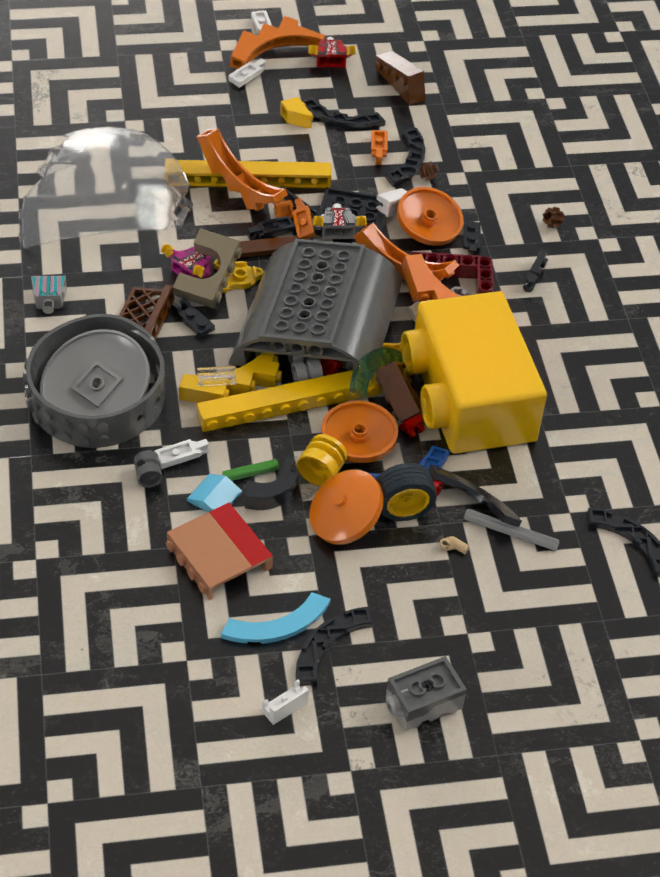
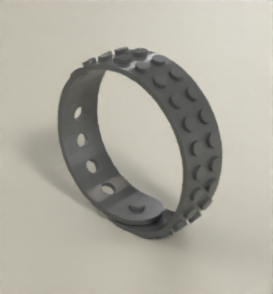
M94 314L65 322L40 338L33 346L29 357L25 360L24 368L26 372H23V384H27L24 386L25 397L29 398V400H26L27 409L32 411L34 421L43 430L65 443L79 447L101 448L126 442L148 429L158 418L164 407L165 365L159 345L147 330L128 318L112 314ZM99 329L119 331L133 338L145 352L150 372L157 380L152 389L131 406L117 412L92 416L79 415L62 410L45 400L36 390V385L43 374L46 364L60 346L79 334ZM143 413L142 417L137 420L138 416Z

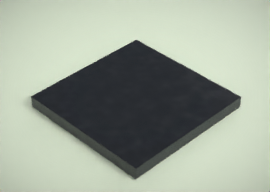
M326 187L318 216L325 214L326 208H332V205L340 204L342 208H350L351 213L356 217L366 216L367 226L374 222L383 234L387 217L377 209V206L383 207L382 202L377 200V195ZM314 226L316 235L322 236L323 227L317 228ZM366 226L356 228L355 235ZM341 239V240H347V241L357 242L355 239Z

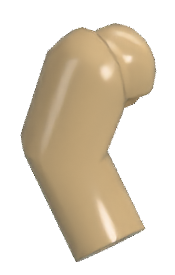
M454 536L442 538L439 542L440 548L444 551L457 549L466 554L470 548L468 544Z

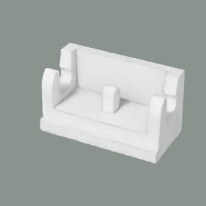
M400 188L378 194L377 200L382 202L383 207L377 206V209L384 213L386 217L397 215L398 203L407 191Z
M299 680L293 682L291 689L272 701L268 702L266 699L262 702L260 710L273 725L308 703L309 689L306 686L301 689Z

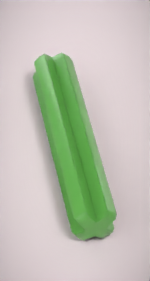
M277 459L225 470L222 472V475L233 481L276 471L279 469Z

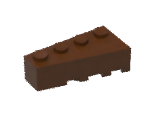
M393 51L376 55L375 67L377 71L409 105L425 101V78L422 69Z

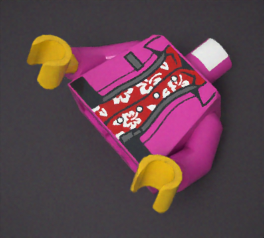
M169 244L163 245L161 252L165 253L167 258H171V271L177 275L183 273L199 279L211 277L213 269L211 258L213 257L196 252L195 247L176 251Z

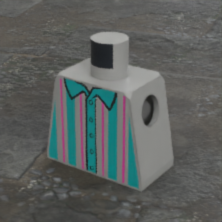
M31 276L36 308L43 309V312L46 314H51L54 309L62 308L67 291L66 276Z

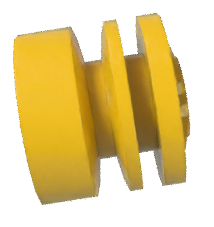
M318 434L312 438L297 460L296 467L305 480L316 486H322L328 479L338 474V471L346 462L348 454L345 447L337 439L326 434Z

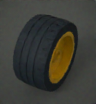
M402 463L384 470L376 479L382 488L384 496L381 513L388 519L410 521L429 512L436 503L437 496L433 479L427 468L420 464Z

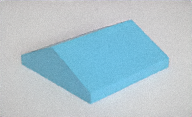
M209 474L187 498V501L210 512L228 502L232 505L242 494V490L224 475Z

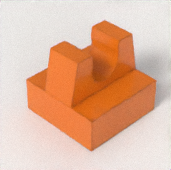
M291 200L274 204L273 209L276 218L284 216L293 218L292 211L294 209Z

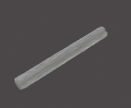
M467 509L464 519L554 551L559 546V540L521 526L515 527L502 522L500 519L471 509Z

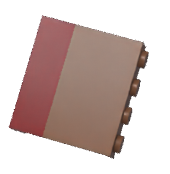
M230 502L167 532L166 546L168 550L176 555L178 563L187 569L190 579L196 581L200 592L206 594L210 600L213 599V588L259 565L265 572L272 569L273 555Z

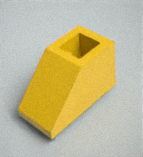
M299 97L281 101L280 114L287 123L305 128L312 127L313 114Z

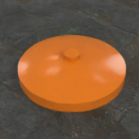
M413 188L401 197L397 206V219L402 229L413 239L427 245L439 246L452 242L457 238L463 226V214L458 204L449 195L435 188Z
M348 401L333 407L325 415L321 434L334 437L342 443L348 454L346 461L368 463L384 458L394 449L398 438V425L392 414L380 405L367 401Z
M362 470L343 471L328 479L319 488L310 506L309 518L314 532L321 539L331 544H347L364 536L375 525L382 512L384 496L380 484L372 475Z

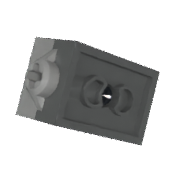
M444 656L388 678L386 706L391 714L397 716L404 730L408 731L418 727L423 721H433L438 719L443 713L448 712L450 714L463 709L467 689L447 657Z

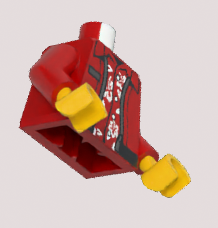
M328 37L326 40H320L319 45H309L308 54L313 58H317V67H346V58L356 54V46L346 47L341 40H334L333 37Z

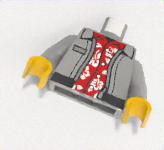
M334 204L332 208H326L325 214L314 216L313 226L317 228L323 227L322 239H355L353 236L355 235L356 228L367 226L366 216L356 217L351 213L350 208H342L340 204Z

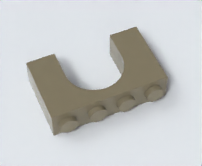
M200 228L194 241L195 251L217 259L221 264L216 274L205 279L179 273L173 290L177 297L215 308L216 303L221 301L223 288H226L228 285L230 273H233L235 270V262L237 258H240L242 248L240 247L239 240Z

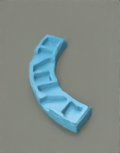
M311 592L307 600L298 609L284 617L266 622H244L229 618L221 633V638L239 643L261 642V644L290 638L303 632L314 621H317L327 610L331 599Z

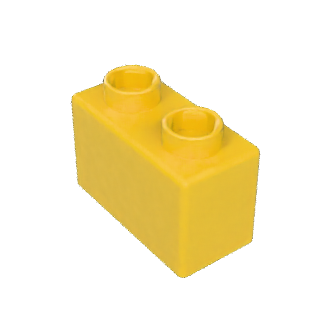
M497 291L420 302L417 308L415 330H408L402 333L401 354L402 360L406 364L405 369L410 375L421 374L425 385L421 389L420 399L422 415L426 426L431 430L442 429L448 448L453 454L536 442L547 392L504 293Z

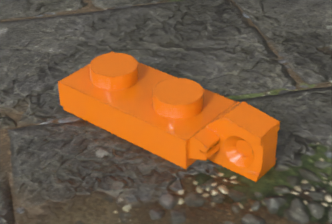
M372 130L371 154L372 157H376L375 165H382V159L386 157L388 151V131Z
M302 198L296 199L297 209L293 210L292 213L298 239L316 237L309 206H305Z

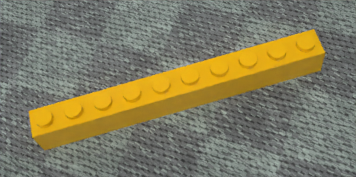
M164 160V186L227 187L223 175L211 173L206 160ZM239 161L254 177L273 187L331 188V162Z
M353 370L200 402L197 403V418L203 432L213 431L354 399L382 394V387L376 381L377 375L375 372L371 380L354 378Z

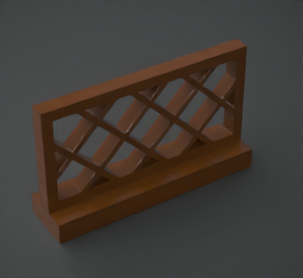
M165 285L164 289L133 287L119 316L125 318L131 316V321L147 330L156 340L171 309V304L175 301L172 286ZM136 294H144L143 296L135 298ZM155 295H159V296H160V297H158V298H156V299H154V300H152V298H151V297H153V296H155ZM144 300H149V302L143 305L140 304ZM134 305H137V306H138L137 308H134V309H132V310H129V307H131V306H134ZM151 306H154V309L148 312L145 310ZM141 311L144 313L137 317L134 316V314L139 313ZM146 318L149 319L147 322H145V323H143V324H141V323L139 322V321L144 320V319H146Z

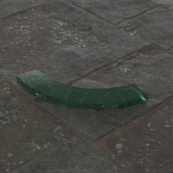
M382 347L366 353L358 361L356 370L353 371L349 391L360 398L367 397L368 385L373 374L379 368L394 361L403 362L401 352L393 348Z

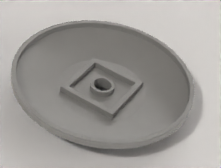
M108 329L88 331L65 342L51 356L42 374L40 394L54 406L74 414L92 416L117 412L131 406L146 395L150 381L148 358L141 346L133 338L122 332ZM102 381L100 387L94 388L96 382Z

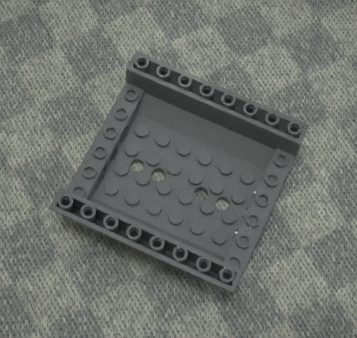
M295 239V242L278 248L269 258L230 357L229 365H246L252 351L352 362L354 378L372 380L403 278L389 260L379 253L366 248L364 244Z

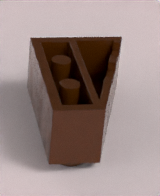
M394 361L375 372L377 375L376 381L380 387H383L385 391L384 397L389 404L391 403L394 409L392 412L396 420L405 422L422 413L421 401L417 392L413 390L410 384L412 382L411 377H407L404 372V368H406L405 362Z

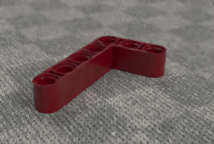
M428 252L409 253V255L422 254L424 261L433 263H445L456 260L459 266L454 270L455 273L451 276L452 278L475 279L476 294L493 292V261L488 256Z

